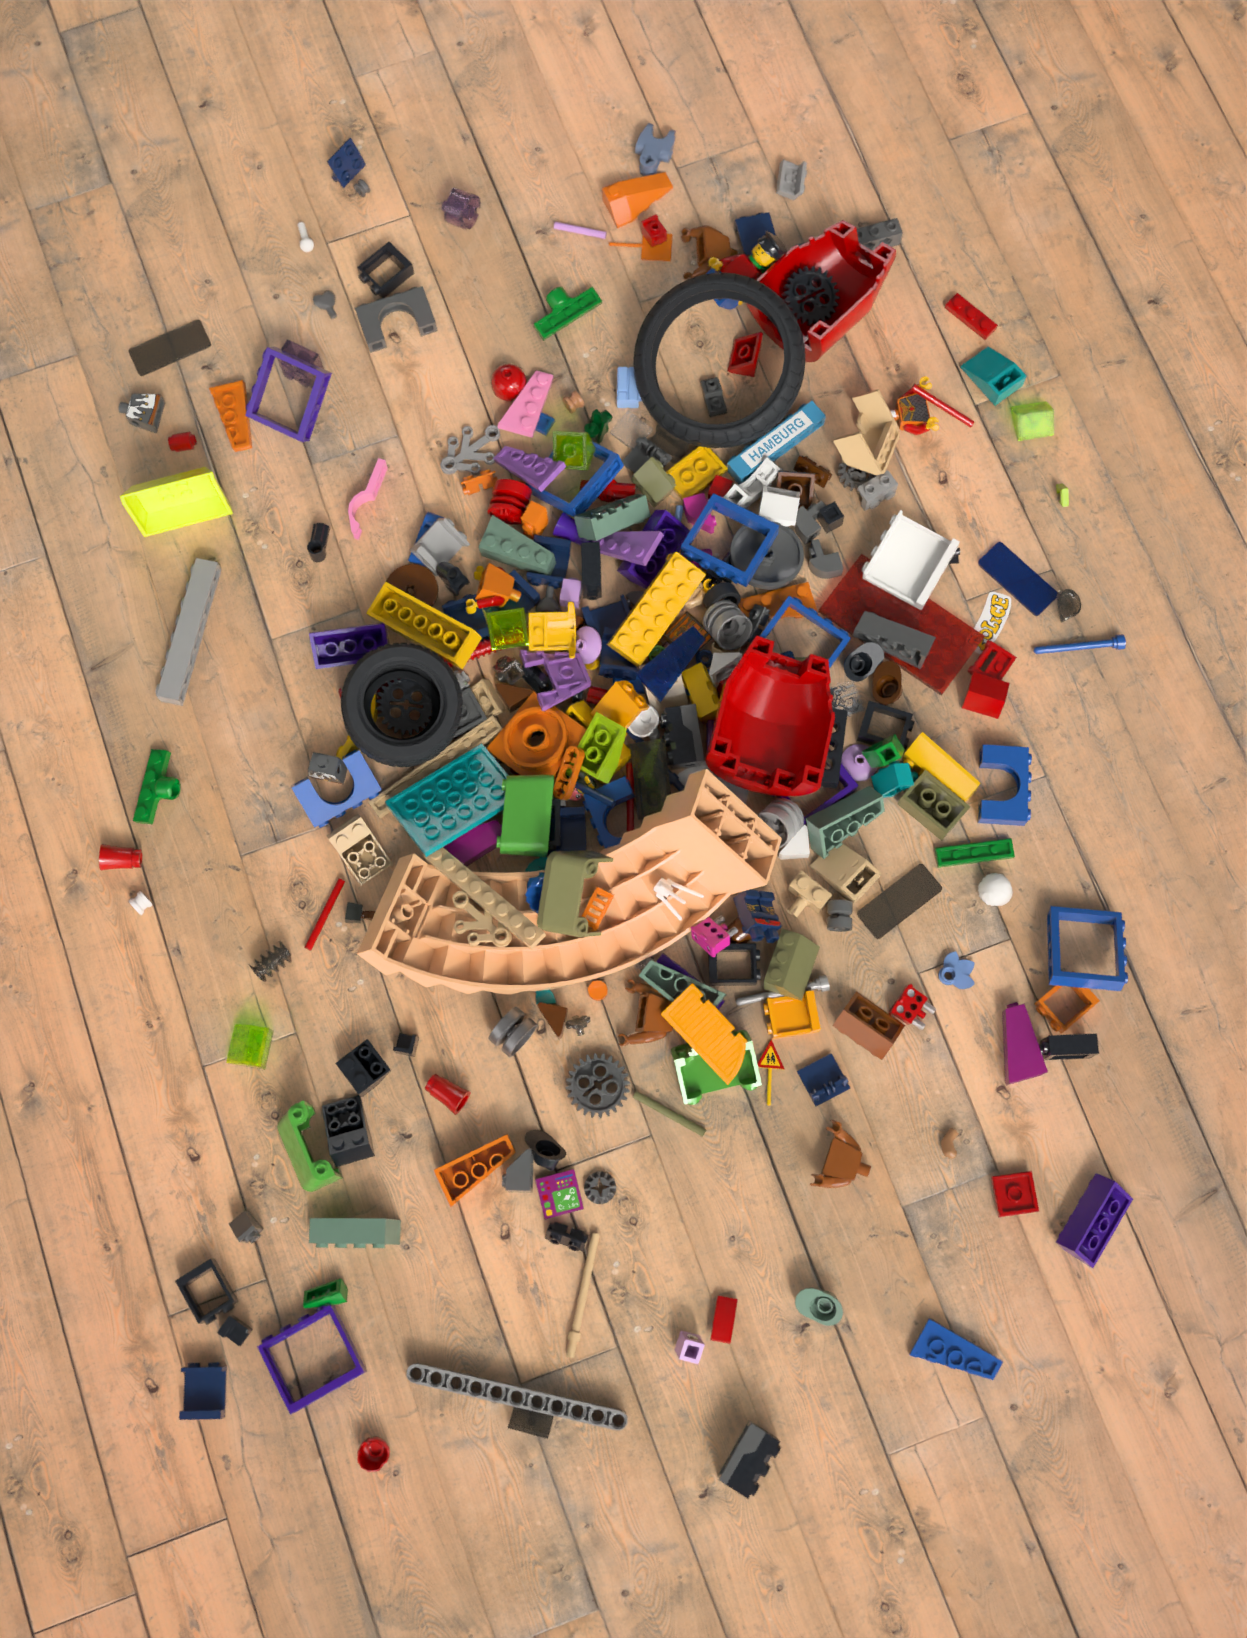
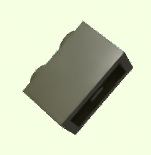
M653 456L631 478V481L636 484V487L643 495H646L647 500L654 508L671 495L676 486L672 475L667 474L663 470L662 463L657 459L655 460Z

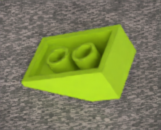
M596 712L577 746L581 747L585 753L581 770L608 784L618 767L627 729Z

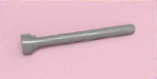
M827 975L819 976L814 982L808 983L805 991L815 989L822 992L829 991ZM768 991L737 998L736 1004L741 1006L764 1001L769 997L772 999L784 995Z

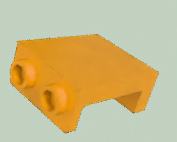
M623 680L614 683L590 714L594 717L596 712L627 729L642 711L648 710L649 706L645 698L634 690V686L630 682Z
M814 990L806 991L802 1001L785 996L772 999L769 997L766 998V1003H763L764 1014L769 1017V1023H766L768 1035L772 1034V1039L815 1033L821 1030Z

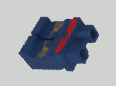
M750 889L740 892L733 898L740 921L744 926L742 927L743 933L750 934L752 941L757 942L766 938L767 943H774L779 939L777 930L782 925L772 904V901L775 900L773 892Z

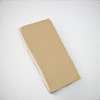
M481 679L470 688L487 719L492 715L495 717L506 711L504 704L489 679Z

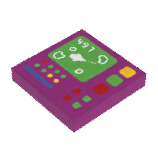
M574 1169L535 1179L545 1219L584 1209Z

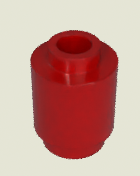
M188 431L172 434L171 437H168V444L171 451L182 452L193 450L195 445H197L195 435Z

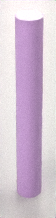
M555 222L554 229L603 239H606L607 235L605 231Z

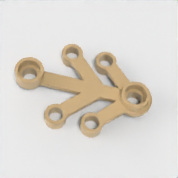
M458 891L453 895L452 900L455 907L463 908L477 920L470 922L458 920L454 923L455 931L458 934H462L466 930L487 929L491 933L479 935L475 932L470 933L467 939L471 946H477L480 942H493L498 947H504L511 942L512 936L510 931L499 921L497 928L492 923V915L485 909L484 915L481 914L469 903L466 892ZM459 925H463L462 929H458L457 927ZM505 936L503 940H499V937ZM476 937L477 940L471 941V938Z

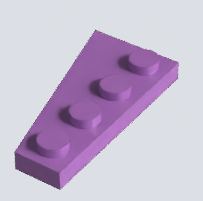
M661 531L615 532L600 540H592L591 542H600V552L603 555L646 566L664 535Z

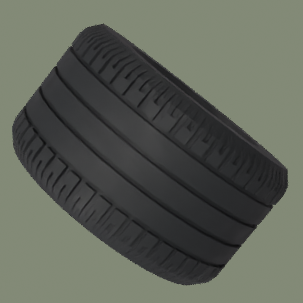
M393 643L392 645L386 644L369 651L370 653H366L351 668L352 670L349 671L342 688L341 712L348 735L362 753L384 765L411 767L430 761L450 744L461 720L463 698L457 676L454 675L452 668H450L446 661L444 662L441 656H437L438 654L435 652H431L430 649L423 648L420 645ZM394 679H409L417 682L427 691L432 702V716L428 725L422 732L410 738L399 739L386 735L377 727L372 718L371 703L374 694L383 684Z

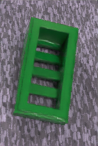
M342 1278L306 1290L304 1291L303 1307L306 1309L347 1302L348 1288Z

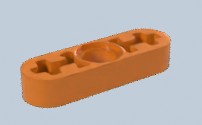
M570 746L565 751L553 788V795L556 799L568 800L572 796L585 757L584 750L581 747ZM568 768L572 770L570 778L566 777V770Z

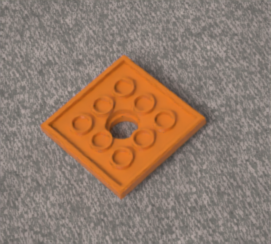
M533 691L486 749L519 775H554L555 779L566 749L570 746H578L587 729L555 706L542 711L537 700V693ZM542 731L545 736L544 741L538 746H530L528 739L531 738L534 732Z

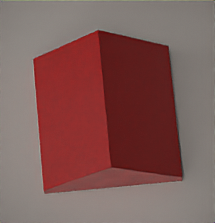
M762 332L734 340L727 370L729 373L755 377L762 347Z
M973 672L962 708L998 719L1006 702L1010 683Z

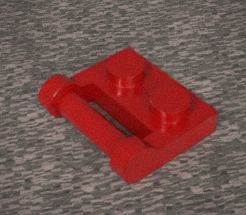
M988 640L984 645V650L975 663L968 668L967 672L970 675L975 672L1002 680L1017 657ZM991 652L996 653L985 672L981 671L980 667Z

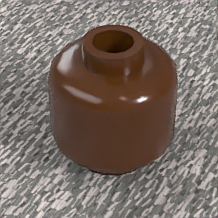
M739 917L727 926L726 932L733 927H736L738 930L735 935L730 937L731 944H746L751 939L750 934L743 933L742 927L744 926Z

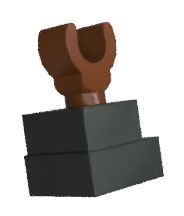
M347 902L345 923H361V918L372 921L376 911H363V905Z

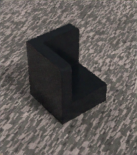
M833 502L819 510L817 519L827 534L842 526L844 515L836 502Z
M399 1033L397 1045L393 1048V1051L397 1054L415 1057L419 1037L414 1034L411 1036Z
M229 1315L217 1334L223 1338L227 1337L238 1346H242L253 1329L236 1316Z

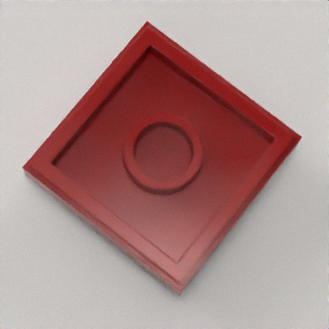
M1032 1171L991 1177L998 1218L1040 1212Z

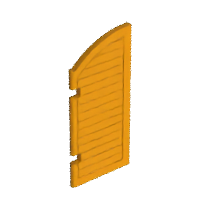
M692 983L661 1015L728 1085L737 1075L742 1065L747 1039L740 1032L736 1036L731 1032L735 1027L709 1000H706L705 1003L700 1000L704 994Z

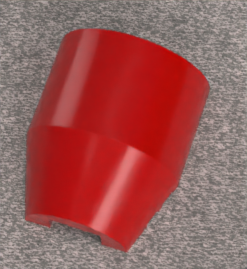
M844 220L823 230L824 234L816 238L813 236L808 238L809 241L801 246L798 244L793 246L757 279V281L777 293L783 300L786 297L782 296V293L787 291L783 286L788 284L786 280L791 278L790 275L793 272L796 273L799 268L803 271L805 266L809 270L814 266L815 271H817L821 267L822 274L828 271L827 278L833 276L831 283L837 282L834 289H839V292L835 295L839 296L840 299L835 302L839 306L834 308L836 312L833 315L830 314V319H825V322L819 320L815 325L812 321L810 326H807V321L801 325V319L797 320L804 339L805 362H816L870 312L896 258V249L884 242L874 250L860 244L856 227ZM812 281V285L817 288V283ZM796 288V292L802 295L801 289ZM820 289L814 294L808 295L804 299L798 300L797 303H802L808 298L814 297L817 294L824 292V289ZM820 297V302L825 304L824 298ZM747 304L751 314L762 330L775 344L784 350L782 338L772 321L760 310ZM804 304V309L810 312V307Z
M756 635L723 685L706 756V764L721 779L750 791L776 796L811 794L821 787L835 720V712L832 710L831 702L833 695L830 694L829 686L831 683L828 659L809 654L802 662L772 652L775 641Z

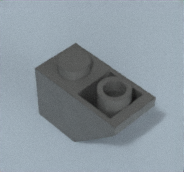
M246 1210L229 1223L236 1239L241 1243H254L261 1237L260 1233L264 1230L252 1214Z

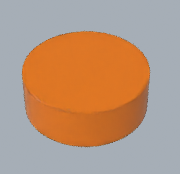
M596 980L589 985L588 993L593 1000L601 1001L607 996L608 989L604 982Z

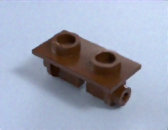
M799 456L793 470L796 472L815 473L814 483L825 488L827 481L833 476L830 473L831 471L821 465L817 467V463L809 459L808 456Z

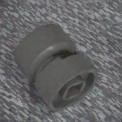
M847 900L828 901L827 913L830 917L827 918V930L835 932L851 931L852 918H850V915L853 913V902Z

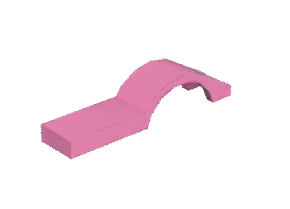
M378 458L366 490L355 495L349 503L348 514L354 539L359 540L362 530L359 528L360 524L355 521V513L363 503L375 501L388 469L386 461Z

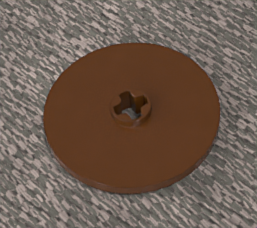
M403 565L395 569L386 580L387 583L433 607L437 600V580L433 573L422 565ZM409 588L413 589V594L409 593Z

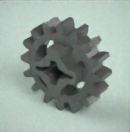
M843 460L839 464L838 469L840 470H838L837 474L841 476L839 482H845L844 488L850 486V491L854 488L857 490L860 485L877 476L870 473L866 479L868 472L850 467L846 472L848 465Z

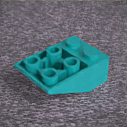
M989 346L960 366L994 406L1020 389L1027 377L1015 362Z

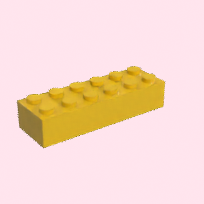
M678 552L673 553L607 645L636 667L641 666L706 574Z
M387 582L384 583L366 612L377 623H385L388 629L417 645L423 646V648L430 649L431 652L433 651L438 654L437 656H441L444 660L462 670L482 639L475 630Z

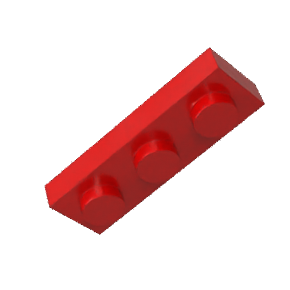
M958 293L945 304L946 310L984 340L998 327L994 321Z

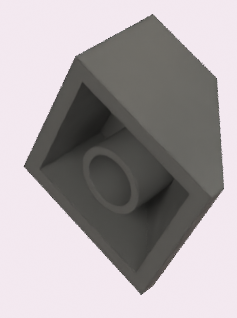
M527 1149L506 1169V1174L502 1175V1187L506 1188L507 1192L533 1193L534 1159L532 1149Z

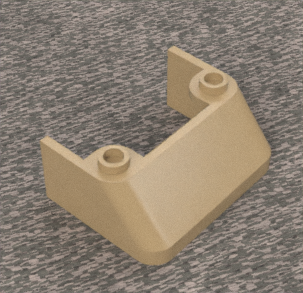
M879 389L852 397L860 412L856 424L861 432L841 436L833 440L844 463L873 475L885 473L900 437L899 427Z

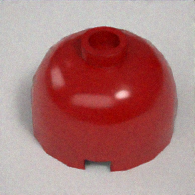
M510 363L499 366L493 372L491 378V385L495 396L504 401H512L511 399L517 398L527 384L523 370L517 365Z

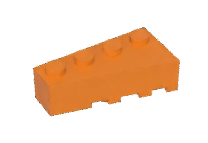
M508 1134L434 1169L450 1207L516 1153Z

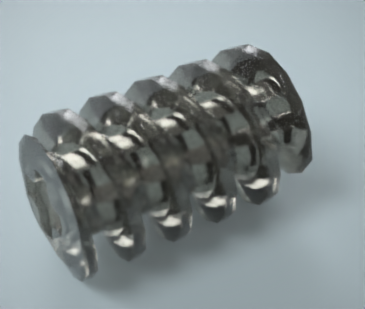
M279 940L280 947L272 946L274 952L267 949V957L261 954L260 962L254 959L255 966L253 967L249 964L256 976L263 982L267 981L265 975L273 977L272 970L277 973L279 972L278 965L285 968V960L289 963L292 962V954L281 940Z

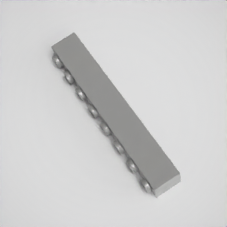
M196 558L195 564L191 566V578L186 583L185 598L181 600V612L176 618L175 632L171 635V647L166 652L167 661L165 667L161 669L162 678L160 684L156 687V696L161 702L183 706L222 570L218 562Z

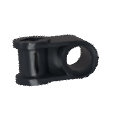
M443 561L438 564L436 569L437 575L444 582L446 588L453 595L458 596L459 591L465 585H468L470 581L458 567L449 562Z

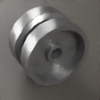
M517 1006L512 1008L499 1021L488 1038L495 1046L503 1044L502 1052L509 1058L523 1047L538 1026L531 1018L523 1020L524 1012Z

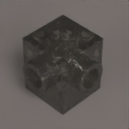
M506 655L499 658L492 667L496 672L494 676L497 680L511 686L525 674L520 667V662L516 658H510Z

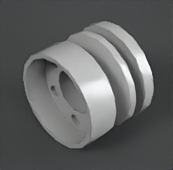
M729 600L718 601L705 612L703 626L723 649H737L750 638L752 623L735 603Z
M786 798L775 799L757 815L782 838L779 848L785 846L804 824L801 809L793 801Z

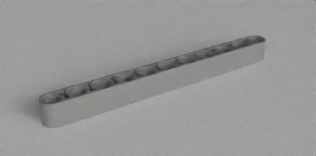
M416 1363L409 1366L406 1371L407 1379L415 1384L608 1429L622 1430L628 1422L626 1413L619 1409L430 1365ZM414 1367H418L422 1371L419 1379H415L412 1376ZM434 1372H439L442 1376L439 1384L432 1381V1374ZM455 1376L460 1377L462 1380L460 1388L452 1386V1379ZM474 1381L482 1384L480 1393H475L472 1390V1383ZM494 1386L501 1387V1397L496 1398L492 1395V1388ZM515 1390L522 1393L523 1398L521 1402H514L512 1400V1393ZM539 1395L542 1397V1406L535 1407L532 1404L533 1396ZM554 1400H560L563 1403L562 1411L556 1412L553 1410L552 1402ZM574 1405H581L584 1411L581 1416H575L572 1413ZM599 1409L603 1412L604 1418L601 1421L593 1419L592 1412ZM616 1414L624 1417V1423L620 1426H616L612 1421L613 1416Z

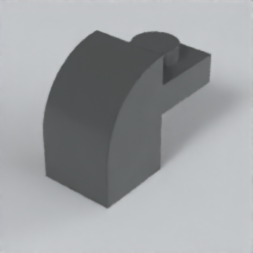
M822 500L817 504L813 503L807 510L801 506L797 511L794 528L797 536L805 545L820 535L821 526L816 522L819 510L826 506Z
M819 539L812 540L811 546L808 548L811 558L808 565L810 571L822 579L842 576L844 568L839 552L824 555Z

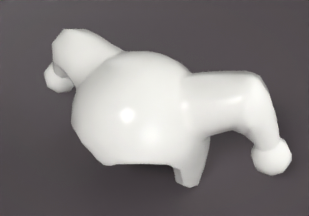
M648 705V710L642 711L628 729L635 736H649L652 742L650 743V748L656 750L660 737L657 729L659 714L653 706Z

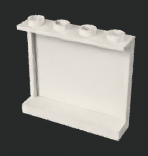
M900 510L898 515L894 514L891 518L889 530L883 532L880 538L882 541L880 546L874 547L870 563L866 561L861 570L864 572L862 579L922 610L960 542L954 538L950 541L903 516V511Z

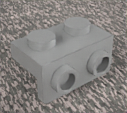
M784 159L780 162L776 194L793 201L803 194L805 190L804 179L807 175L806 162L803 161L799 166Z
M888 470L884 474H880L858 487L857 490L863 497L861 507L864 511L869 508L874 509L881 501L885 499L890 500L895 496L898 483Z

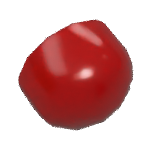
M377 1436L365 1439L357 1452V1462L360 1467L367 1472L380 1471L389 1459V1445L385 1440Z

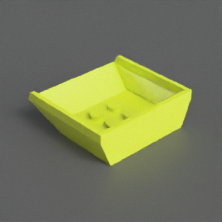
M207 467L132 485L120 495L122 505L144 537L233 514L232 507L215 475Z

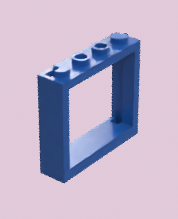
M570 431L548 458L555 462L562 461L565 463L571 454L579 448L604 461L603 465L570 503L545 490L540 492L528 483L526 485L532 490L533 496L574 517L585 512L624 465L618 454Z
M713 493L682 543L681 555L687 557L689 561L693 560L699 563L704 569L709 568L715 571L720 577H727L733 583H739L747 587L777 537L779 525ZM712 509L766 536L745 572L691 546Z
M788 596L760 637L767 638L788 607H791L841 641L828 660L830 670L848 645L851 637H849L845 630L834 627L829 619H823L818 616L814 609L802 605L803 603L798 598Z
M1051 906L1047 914L1049 985L1121 991L1124 984L1128 982V973L1125 972L1127 955H1124L1126 938L1123 937L1125 920H1122V912ZM1059 920L1113 925L1116 976L1061 971Z

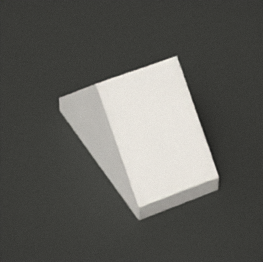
M740 652L713 654L709 675L715 688L719 685L720 681L730 676L742 658Z
M806 825L782 849L778 858L785 860L809 857L808 828Z

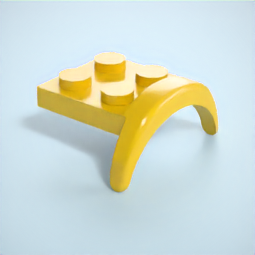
M568 602V612L528 613L529 651L569 650V658H575L576 620L573 602Z

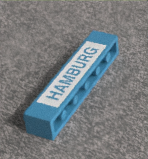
M810 401L808 404L804 403L796 413L789 414L781 424H777L769 433L757 438L756 442L751 446L747 445L739 455L732 456L727 462V472L737 484H742L753 475L767 457L773 462L823 426L826 415L813 401Z

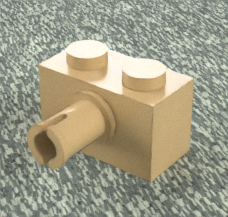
M801 870L789 885L788 891L796 896L797 899L787 909V912L791 915L795 910L792 916L797 918L807 905L819 914L831 899L832 894Z

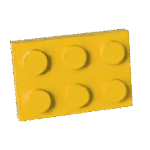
M699 446L666 471V473L672 475L675 479L676 486L674 491L683 500V498L699 494L713 483L716 475L722 476L728 471V468L710 448Z

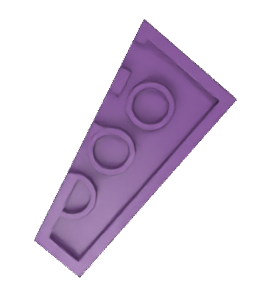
M505 446L493 458L498 465L540 492L566 467L562 461L555 462L548 457L541 458L537 454H526L522 450Z

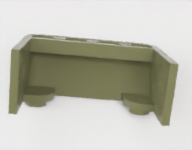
M592 850L553 851L550 853L546 861L537 918L538 927L548 932L575 937L601 936V931L588 927L586 918L578 917L585 878H592L596 874L599 862H613L614 858Z

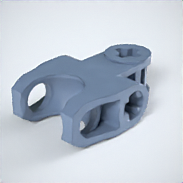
M647 124L641 132L635 148V153L641 155L640 173L642 176L656 174L661 161L670 162L673 155L676 131L670 130L665 138L657 139L653 137L654 124Z

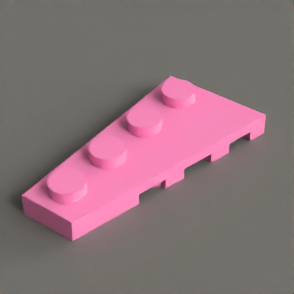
M536 370L498 423V428L533 438L553 382V375Z

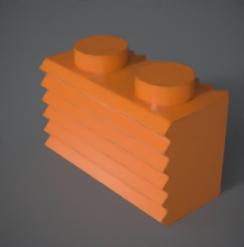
M530 501V504H528L524 511L525 513L521 517L523 535L531 540L534 539V535L541 536L549 523L546 507Z

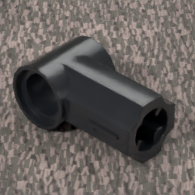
M318 522L314 524L311 540L307 545L311 560L317 563L324 561L326 558V546L330 527L324 523Z

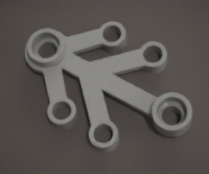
M495 425L488 426L485 430L486 435L471 446L469 444L470 438L473 437V429L469 426L462 429L461 453L455 456V449L458 448L459 441L456 437H450L448 439V454L441 461V470L449 475L454 474L457 470L470 471L472 475H478L481 472L480 465L478 463H461L465 459L485 461L486 464L492 465L495 462L493 459L495 456L492 452L477 453L476 451L488 442H494L500 438L499 428ZM452 441L456 442L455 445H451L450 443ZM449 464L453 465V467L447 468ZM477 467L478 470L473 471L472 468Z

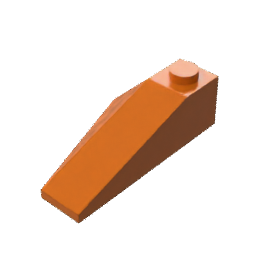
M666 172L613 183L602 188V198L616 227L619 228L636 220L637 216L649 209L653 202L658 201L673 188V185Z

